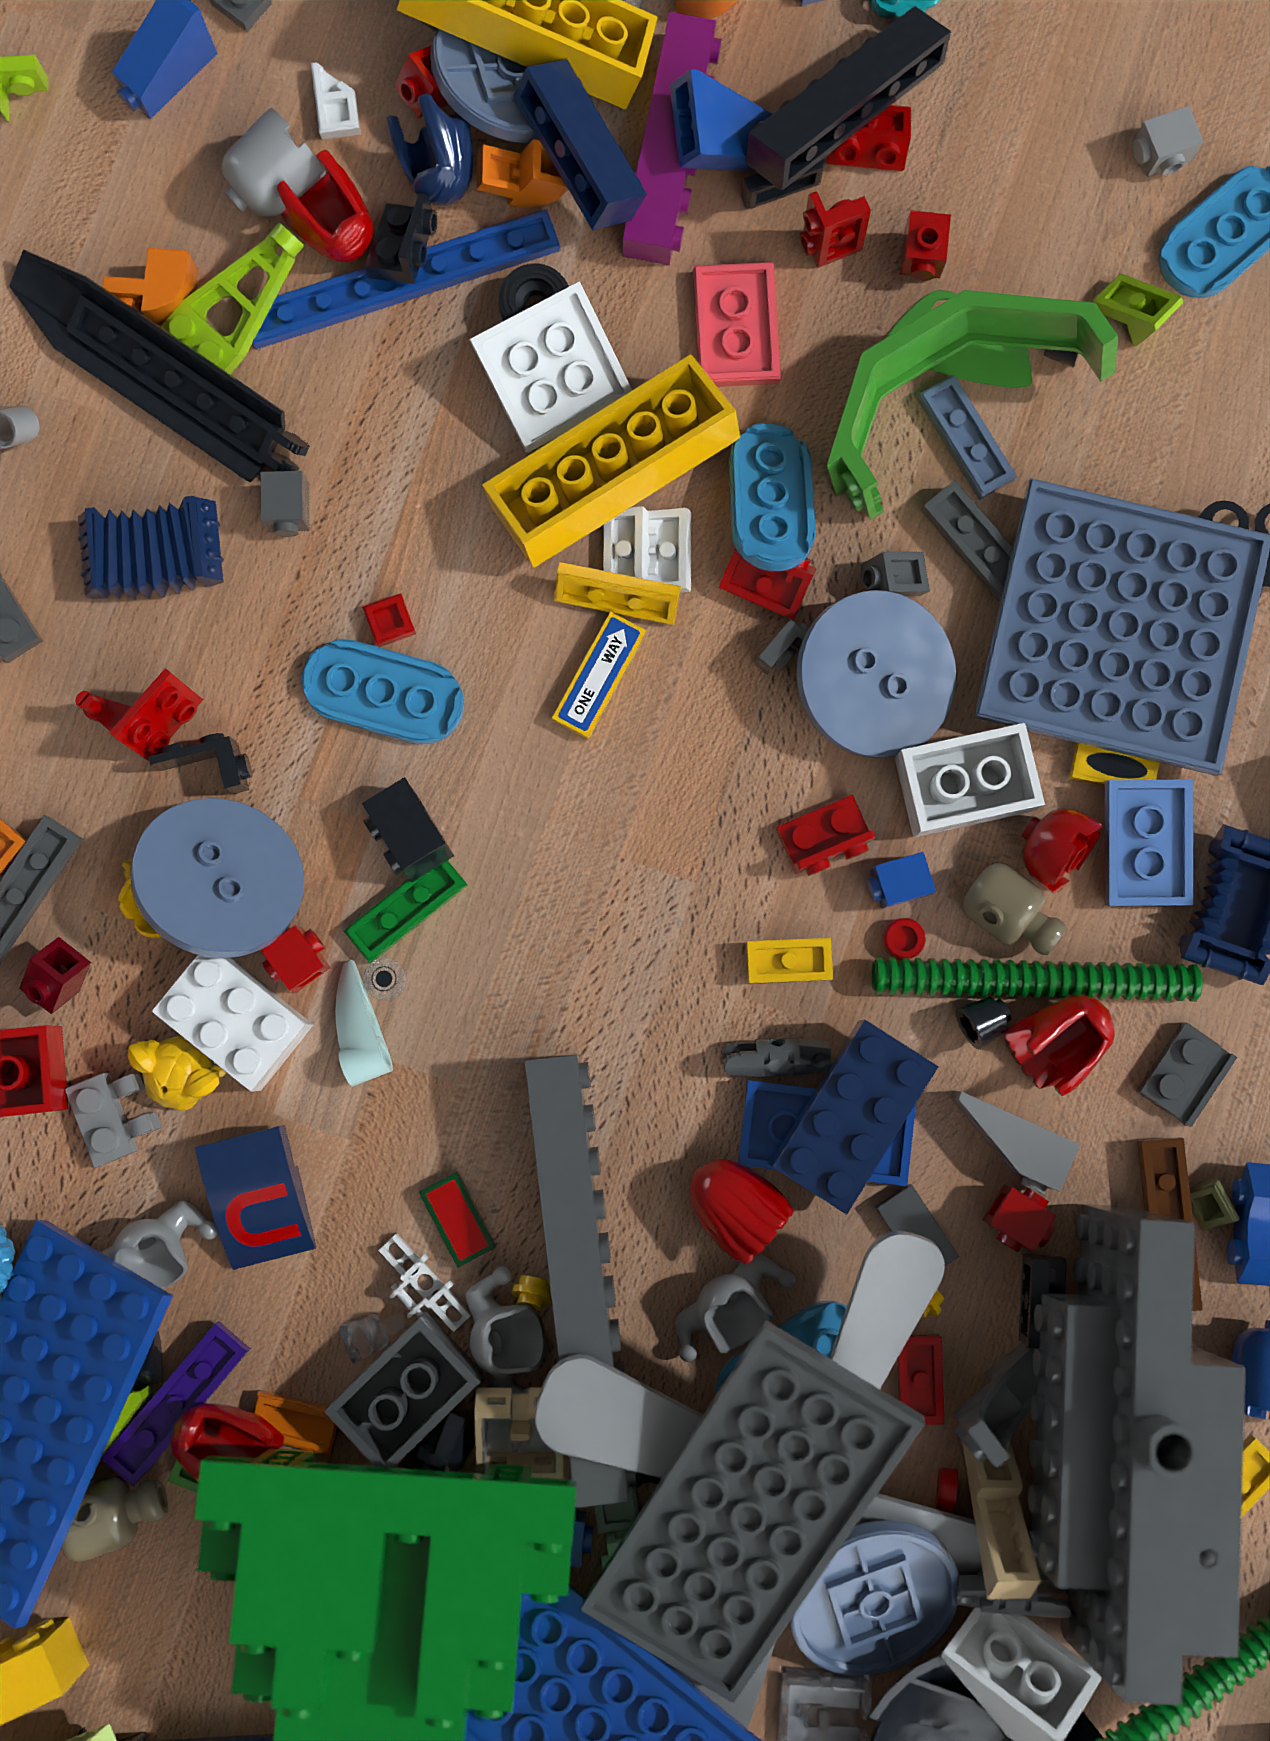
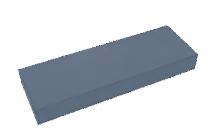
M954 374L919 394L917 400L979 500L1016 479L1017 475Z

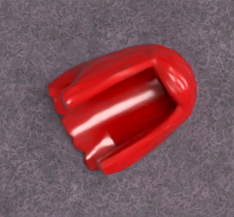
M322 150L316 157L327 173L325 177H322L315 184V189L310 188L298 198L284 180L277 185V191L286 208L280 214L288 227L319 254L336 262H352L361 258L369 248L373 235L372 220L356 186L346 171L337 163L329 151Z
M1077 995L1060 1000L1029 1015L1008 1028L1003 1034L1007 1047L1013 1051L1011 1055L1015 1062L1021 1065V1070L1025 1075L1033 1076V1083L1036 1087L1042 1089L1054 1086L1057 1093L1064 1096L1076 1089L1086 1079L1111 1047L1115 1038V1028L1109 1010L1101 1002L1092 997Z
M718 1159L709 1161L696 1170L689 1183L690 1203L701 1225L722 1251L745 1265L754 1259V1254L758 1255L763 1252L765 1245L769 1244L777 1235L776 1230L782 1229L794 1213L792 1206L778 1188L751 1169L732 1160Z
M204 1403L188 1409L176 1422L171 1437V1447L177 1461L199 1482L201 1460L212 1455L257 1458L270 1448L279 1449L282 1447L285 1437L272 1424L257 1414L229 1405Z

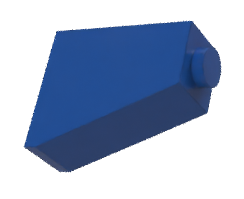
M156 0L112 71L120 87L117 91L119 97L130 109L135 111L137 108H140L150 119L218 54L201 11L191 0Z
M690 69L670 84L679 168L755 171L746 164L747 137L756 123L763 122L772 113L699 70Z

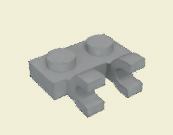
M109 1072L102 1073L65 1089L94 1168L101 1167L139 1151L135 1138L162 1128L157 1112L147 1113L127 1121L120 1099L145 1090L142 1073L136 1075L129 1074L114 1082Z

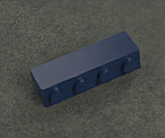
M568 60L527 67L515 91L514 98L591 229L596 230L631 221L647 193Z

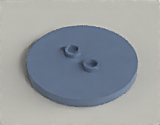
M437 28L431 46V69L441 94L455 112L472 126L491 136L519 143H531L533 139L539 140L514 98L515 91L527 67Z
M879 590L865 591L850 595L833 603L811 624L805 634L798 654L797 686L808 718L820 734L830 743L857 756L867 758L896 756L903 749L922 745L942 725L948 715L955 694L956 665L950 642L944 630L933 615L923 606L898 593Z
M217 798L191 800L171 807L161 813L141 835L131 864L132 892L145 920L160 936L173 945L201 956L213 958L239 957L267 947L289 927L299 909L304 893L303 865L299 853L287 833L266 814L246 804L232 800Z
M884 1520L863 1523L855 1526L790 1620L789 1625L801 1651L818 1666L831 1672L851 1676L884 1673L915 1660L941 1638L957 1611L956 1586L959 1574L946 1547L926 1529L900 1521Z

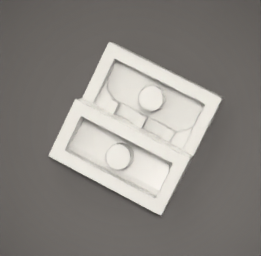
M643 506L630 507L605 523L603 571L681 586L680 593L691 592V511L688 508L647 511Z

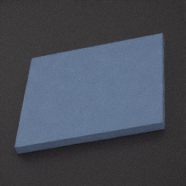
M1030 478L1026 486L974 718L1005 726L1025 723L1027 731L1209 775H1221L1268 561L1270 535Z

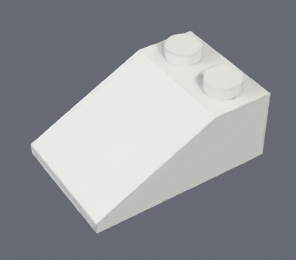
M977 1607L974 1608L941 1656L1003 1732L1013 1741H1064L1102 1679L1086 1661L1024 1615L981 1612L980 1608Z

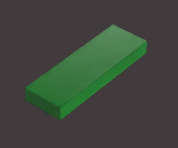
M446 861L414 882H411L408 878L346 928L344 933L365 959L372 964L459 894L468 884L451 863Z

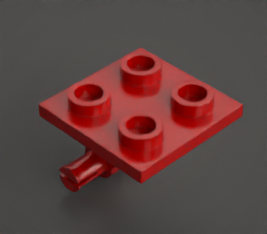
M166 668L132 706L104 699L100 696H92L88 691L80 692L75 699L76 705L83 709L87 718L94 722H100L110 731L109 734L147 761H149L148 757L160 754L159 749L161 747L169 745L170 738L182 724L187 723L193 718L197 707L203 701L200 696Z

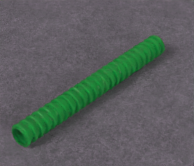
M876 957L872 964V989L875 994H882L883 990H887L889 995H894L896 991H900L902 995H908L909 991H913L914 995H921L922 991H926L928 996L935 995V992H939L941 996H947L949 992H952L954 996H961V993L965 992L970 997L974 996L975 992L979 993L980 997H986L988 993H992L993 997H1000L1001 993H1005L1006 997H1013L1015 993H1018L1020 998H1026L1028 994H1031L1032 998H1039L1041 994H1044L1045 998H1053L1054 994H1057L1059 999H1064L1067 995H1070V997L1084 995L1092 998L1096 995L1097 999L1101 1000L1105 999L1106 996H1109L1111 1000H1118L1120 996L1124 1000H1131L1133 996L1137 1000H1145L1148 996L1150 1001H1157L1159 997L1163 1001H1171L1173 997L1176 1001H1184L1187 997L1190 1002H1196L1201 996L1203 988L1202 973L1197 964H1190L1187 968L1184 964H1176L1174 968L1171 964H1163L1160 968L1157 963H1152L1148 967L1144 963H1137L1135 967L1131 963H1124L1120 967L1117 962H1113L1109 966L1105 962H1098L1096 966L1092 962H1085L1083 966L1079 962H1071L1070 966H1068L1065 961H1059L1057 965H1054L1053 961H1046L1044 965H1041L1040 961H1032L1031 965H1028L1026 960H1021L1018 964H1015L1013 960H1007L1005 964H1002L1000 960H993L992 964H989L986 959L980 960L979 963H975L974 959H968L966 963H962L961 959H954L953 963H949L948 959H941L940 963H936L934 958H929L927 962H923L921 958H915L914 962H910L908 958H902L901 962H896L895 957H890L888 961H883L882 957Z
M1270 1610L1267 1611V1618L1260 1616L1256 1619V1626L1249 1624L1246 1627V1634L1238 1633V1657L1211 1658L1206 1656L1203 1659L1204 1665L1195 1664L1192 1667V1674L1188 1672L1182 1674L1181 1705L1150 1704L1146 1707L1142 1704L1138 1707V1714L1129 1713L1126 1723L1123 1721L1117 1722V1729L1115 1731L1108 1729L1105 1731L1106 1738L1102 1740L1100 1737H1097L1094 1741H1168L1167 1735L1171 1733L1176 1736L1179 1733V1726L1188 1727L1190 1725L1189 1719L1191 1717L1199 1719L1202 1709L1206 1711L1211 1710V1702L1220 1703L1223 1701V1693L1231 1695L1234 1692L1233 1686L1235 1684L1239 1687L1243 1686L1246 1676L1252 1679L1256 1675V1669L1263 1671L1266 1668L1265 1662H1270Z

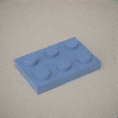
M1193 779L1105 780V905H1193Z

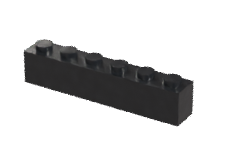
M916 6L912 7L901 17H895L888 27L876 36L865 40L862 46L850 56L840 59L833 69L821 78L810 82L807 88L795 98L785 101L778 111L763 122L756 123L747 137L746 164L782 191L945 63L951 31Z

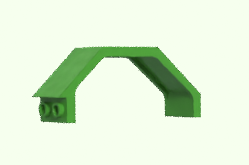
M971 290L960 292L861 354L827 464L835 495L838 496L845 491L854 509L857 512L864 509L870 520L884 512V508L879 502L882 500L881 495L876 488L878 482L862 458L879 404L885 396L963 348L972 344L1073 351L1084 357L1101 382L1115 373L1118 345L1117 333L1097 304L1093 302Z

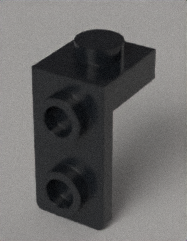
M223 733L203 736L199 739L200 744L184 747V744L181 743L166 745L159 749L160 754L148 757L150 766L159 771L217 757L224 788L232 794L249 791L247 779L252 777V769L246 753L241 754L239 744L230 736L225 737Z

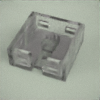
M781 1666L776 1741H869L865 1726L857 1725L858 1709H860L863 1720H870L872 1683L869 1675H843L821 1668Z

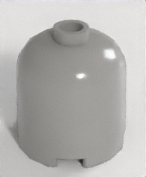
M273 108L265 112L226 152L221 165L223 177L230 186L225 191L230 200L241 212L248 207L255 214L266 218L276 217L286 210L277 191V185L284 180L300 198L326 174L317 157L304 142L298 147L294 144L293 138L287 132L290 125Z

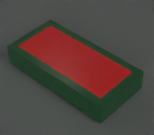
M458 1171L419 1191L457 1268L497 1247Z

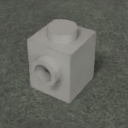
M1187 106L1143 122L1133 140V154L1137 163L1143 165L1147 177L1161 172L1163 175H1170L1179 171L1187 163L1192 162L1204 141L1190 107Z

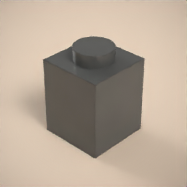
M302 471L261 472V521L267 530L273 532L276 536L294 537L298 535V531H310L309 482Z

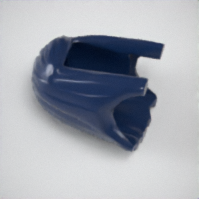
M423 94L418 97V102L426 127L420 130L418 140L415 143H409L404 140L397 116H388L386 118L389 138L413 192L417 196L419 192L428 193L430 203L436 206H447L460 200L471 184L473 176V149L470 123L464 120L457 112L448 116L437 106L432 95Z

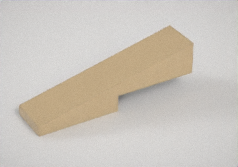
M1011 1442L1008 1445L1010 1457L997 1468L986 1457L979 1462L963 1443L987 1599H1030L1041 1579L1018 1499L1023 1485Z

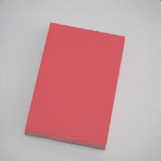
M774 262L693 266L697 354L700 366L717 387L780 384Z

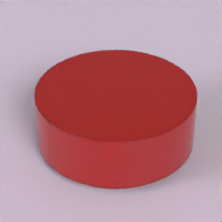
M899 918L892 921L886 926L882 935V944L885 951L897 960L916 957L923 950L926 941L925 932L921 925L910 918Z
M944 1467L939 1469L936 1489L937 1510L954 1514L958 1483L957 1469Z

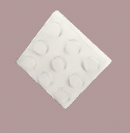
M580 281L469 339L526 453L559 437L632 391Z

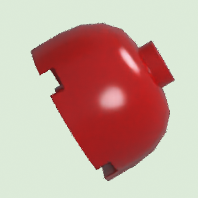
M1066 808L1051 811L1042 820L1034 817L1022 833V838L1027 840L1022 853L1024 866L1029 875L1051 893H1058L1070 882V880L1064 877V874L1066 872L1070 873L1075 867L1079 871L1092 852L1101 835L1097 830L1102 828L1103 824L1083 812Z

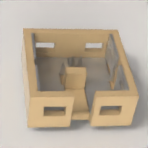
M477 1388L475 1402L477 1474H485L490 1462H507V1465L532 1466V1478H564V1454L549 1448L541 1439L536 1426V1404L542 1388H529V1394H512V1388ZM535 1462H552V1465H535Z

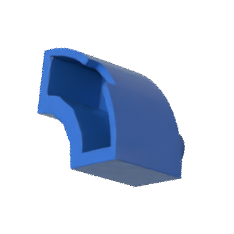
M1247 1162L1241 1179H1235L1232 1185V1200L1240 1219L1234 1222L1233 1239L1229 1240L1227 1246V1259L1230 1265H1235L1237 1283L1270 1286V1164Z

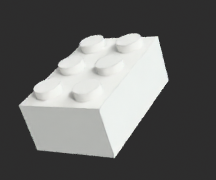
M1025 723L903 749L894 758L913 838L1029 813L1045 805Z
M197 955L152 1010L155 1015L251 1092L261 1091L314 1026L313 1023L232 958H213Z

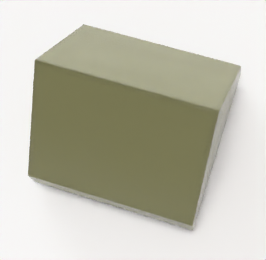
M1214 1175L1189 1188L1192 1212L1203 1231L1236 1222L1240 1219L1220 1181Z

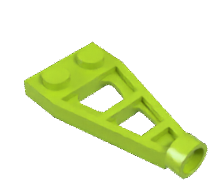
M279 222L264 241L185 298L162 324L161 328L231 375L246 357L295 262V256L304 245ZM279 246L283 248L281 255L276 253ZM261 267L267 272L268 280L254 300H249L237 289V283L252 268ZM232 297L241 304L242 317L231 335L222 336L207 322L206 313L209 308L221 299Z

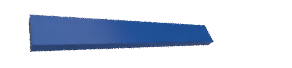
M547 209L427 247L425 266L419 268L414 284L368 278L365 268L278 295L258 331L253 345L257 350L560 252V244Z

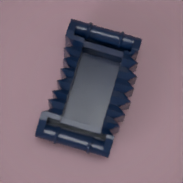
M186 496L183 498L179 509L169 502L167 511L160 505L156 514L147 508L143 518L134 509L130 518L122 510L117 517L110 509L105 518L95 507L85 508V511L78 516V525L80 526L78 541L80 542L81 550H83L81 552V559L84 562L82 564L83 572L81 576L83 577L84 586H86L84 588L86 598L108 599L110 592H112L120 599L125 592L135 600L140 591L149 599L153 589L165 598L169 586L180 594L183 583L194 591L196 580L205 587L224 582L222 569L224 559L221 557L220 522L217 517L216 501L196 496Z
M1223 824L1208 848V851L1217 859V861L1207 864L1215 871L1206 876L1213 885L1203 887L1211 897L1200 900L1205 909L1194 912L1200 919L1189 921L1196 930L1181 936L1178 946H1180L1182 959L1200 964L1203 968L1209 967L1235 976L1238 980L1244 979L1263 986L1270 974V959L1266 956L1270 955V839L1249 833L1246 829L1243 831Z

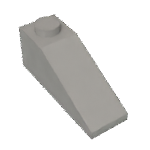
M954 1091L951 1099L1012 1172L1023 1176L1021 1185L1045 1195L1047 1188L1058 1192L1061 1191L1080 1144L962 1091Z

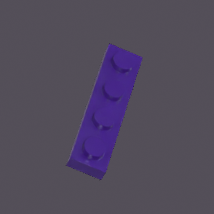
M220 1321L216 1322L101 1459L134 1487L170 1446L174 1426L183 1413L190 1408L206 1403L251 1348Z

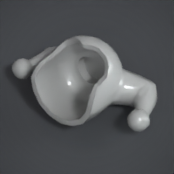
M180 1201L164 1212L158 1219H141L130 1223L118 1234L114 1244L101 1253L164 1290L178 1282L187 1273L188 1264L180 1241V1236L187 1226L197 1227L200 1229V1235L204 1239L209 1240L214 1239L218 1235V1230L215 1222L208 1221L205 1215L193 1203Z
M754 1254V1259L749 1264L740 1263L732 1274L720 1275L710 1280L701 1290L697 1301L684 1308L674 1321L681 1344L679 1350L680 1358L685 1362L693 1361L696 1358L697 1351L692 1345L693 1332L696 1330L704 1331L709 1340L721 1353L733 1351L751 1341L764 1321L767 1320L771 1323L774 1318L773 1312L759 1290L763 1276L777 1279L778 1284L783 1288H791L796 1282L795 1274L792 1271L783 1270L763 1254Z
M499 1266L492 1275L474 1284L466 1293L468 1307L475 1321L470 1334V1350L478 1366L486 1371L490 1388H512V1394H529V1388L523 1389L517 1385L513 1377L514 1375L535 1371L541 1366L546 1344L544 1327L536 1309L529 1304L500 1306L494 1300L492 1293L495 1287L507 1284L512 1277L509 1268Z

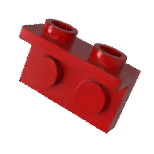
M889 106L828 155L826 163L828 165L903 171L906 166L911 140V107Z
M817 191L808 194L806 211L803 212L804 227L803 231L800 232V241L806 255H813L818 268L863 250L871 213L865 196L853 201L850 199L841 200L826 211Z
M735 548L718 588L794 620L817 568L809 565L811 560L806 557L802 563L789 570H763L748 563Z
M853 795L776 827L778 836L795 874L806 870L808 876L830 868L829 859L844 854L846 860H849L869 851L867 843L876 838L873 830H868Z

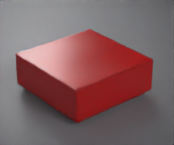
M401 593L363 606L377 647H382L416 634Z

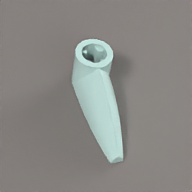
M349 960L343 964L339 978L335 1015L340 1048L339 1062L346 1080L353 1087L393 1071V1065L355 961Z

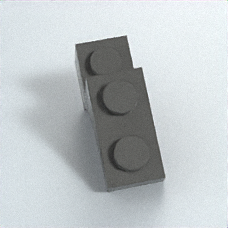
M1020 1343L984 1372L990 1383L951 1413L960 1424L954 1431L979 1462L986 1457L995 1468L1010 1457L1008 1454L1010 1439L1018 1425L1031 1411L1032 1396L1037 1394L1038 1376H1035L1032 1364L1034 1349L1028 1348L1023 1343Z

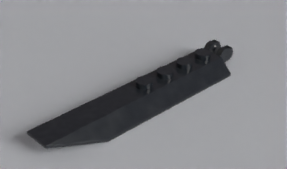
M27 250L22 251L9 287L55 350L249 483L254 480L266 465L275 471L299 470V467L290 459L274 452L277 445L280 444L298 456H306L310 447L308 443L296 434L285 431V412L87 276Z

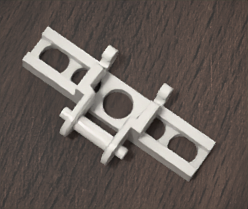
M398 1233L378 1250L401 1275L400 1278L403 1283L400 1286L396 1283L392 1285L391 1288L394 1292L389 1297L392 1299L397 1296L410 1310L407 1315L408 1318L414 1314L419 1317L422 1314L420 1308L425 1305L427 1308L431 1307L454 1332L471 1316L467 1308L449 1290L453 1283L449 1280L444 1284L424 1263L429 1258L426 1253L420 1258ZM396 1243L405 1252L402 1258L395 1259L389 1253L391 1244ZM410 1258L415 1264L406 1271L403 1268V1264L406 1259ZM429 1274L433 1278L432 1288L423 1290L418 1286L417 1281L420 1275ZM409 1283L424 1298L418 1304L403 1290ZM439 1290L436 1294L432 1296L434 1291ZM444 1295L448 1299L447 1303L442 1306L437 1305L435 1302ZM453 1305L461 1313V1319L452 1321L446 1315L448 1307Z

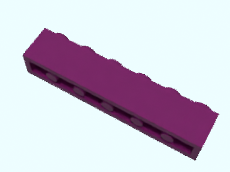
M669 12L636 176L641 181L647 195L633 219L626 222L623 235V257L670 266L672 252H680L684 227L678 226L680 213L688 214L692 189L686 188L688 175L695 177L697 169L679 168L670 84L690 69L699 70L707 76L715 78V76L708 74L710 64L718 65L722 39L715 38L716 20Z

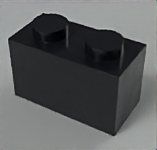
M405 777L362 803L369 815L363 822L376 842L382 838L385 841L389 850L383 853L396 875L403 871L409 880L414 882L454 857L437 826Z

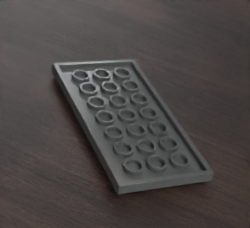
M765 1320L587 1592L580 1610L734 1704L925 1425L924 1416Z

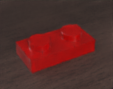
M939 1334L910 1335L897 1358L898 1400L922 1414L925 1425H945L942 1337Z

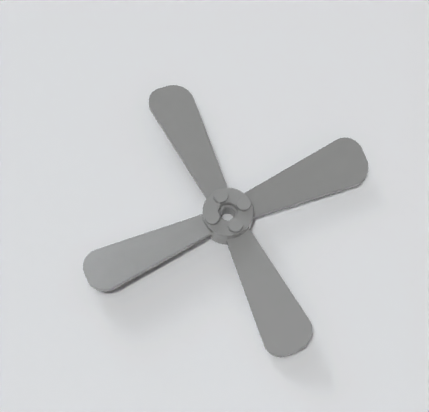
M894 1231L879 1237L871 1244L864 1255L829 1359L875 1387L881 1388L942 1281L945 1266L944 1259L934 1242L926 1237L910 1232ZM584 1354L568 1356L552 1367L545 1379L536 1404V1426L543 1442L552 1450L663 1478L703 1414L600 1360ZM877 1493L856 1524L857 1526L863 1523L886 1520L917 1525L932 1533L943 1543L959 1575H977L979 1571H983L976 1525L973 1519ZM1038 1594V1596L1050 1597L1051 1594ZM775 1644L734 1704L678 1669H674L748 1729Z

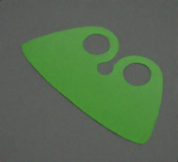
M946 290L931 292L917 302L897 322L887 337L931 311L937 301L942 299L949 300L957 294ZM972 344L929 369L948 376L954 374L956 378L992 386L1021 388L1030 386L1032 383L1028 348Z

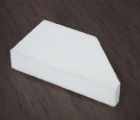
M317 62L311 63L321 139L361 135L355 91L343 81L339 82L324 71L323 67Z

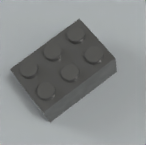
M425 1311L332 1401L324 1412L375 1467L393 1468L480 1383L484 1372Z

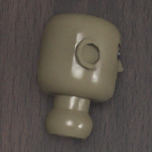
M995 862L990 864L974 882L962 901L964 914L1005 945L1015 943L1023 935L1030 940L1036 952L1042 955H1049L1067 931L1066 925L1060 919L1047 917L1041 912L1045 904L1043 892L1035 884L1005 863Z
M110 1477L98 1482L92 1478L77 1513L71 1521L72 1524L61 1546L62 1553L71 1561L81 1562L128 1546L136 1536L138 1522L143 1520L156 1522L167 1514L168 1501L162 1483L155 1479L145 1480L135 1490L130 1491L128 1485L120 1477Z

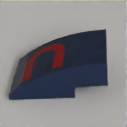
M285 1125L195 1147L212 1215L233 1270L317 1248L298 1165H294Z

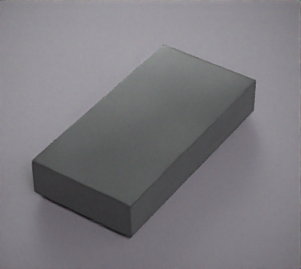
M912 1184L907 1185L875 1207L891 1232L906 1231L926 1237L934 1242L943 1255L945 1266L959 1258V1255Z

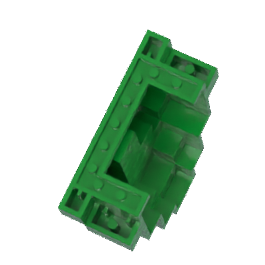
M270 1448L257 1458L210 1455L201 1460L194 1520L203 1521L197 1571L210 1572L211 1580L235 1581L229 1644H236L231 1694H243V1700L251 1703L271 1701L270 1709H276L273 1741H466L468 1709L475 1710V1715L483 1718H500L503 1716V1712H512L522 1593L531 1594V1600L540 1603L558 1602V1596H568L576 1480L532 1478V1466L492 1463L488 1464L485 1474L314 1463V1451Z

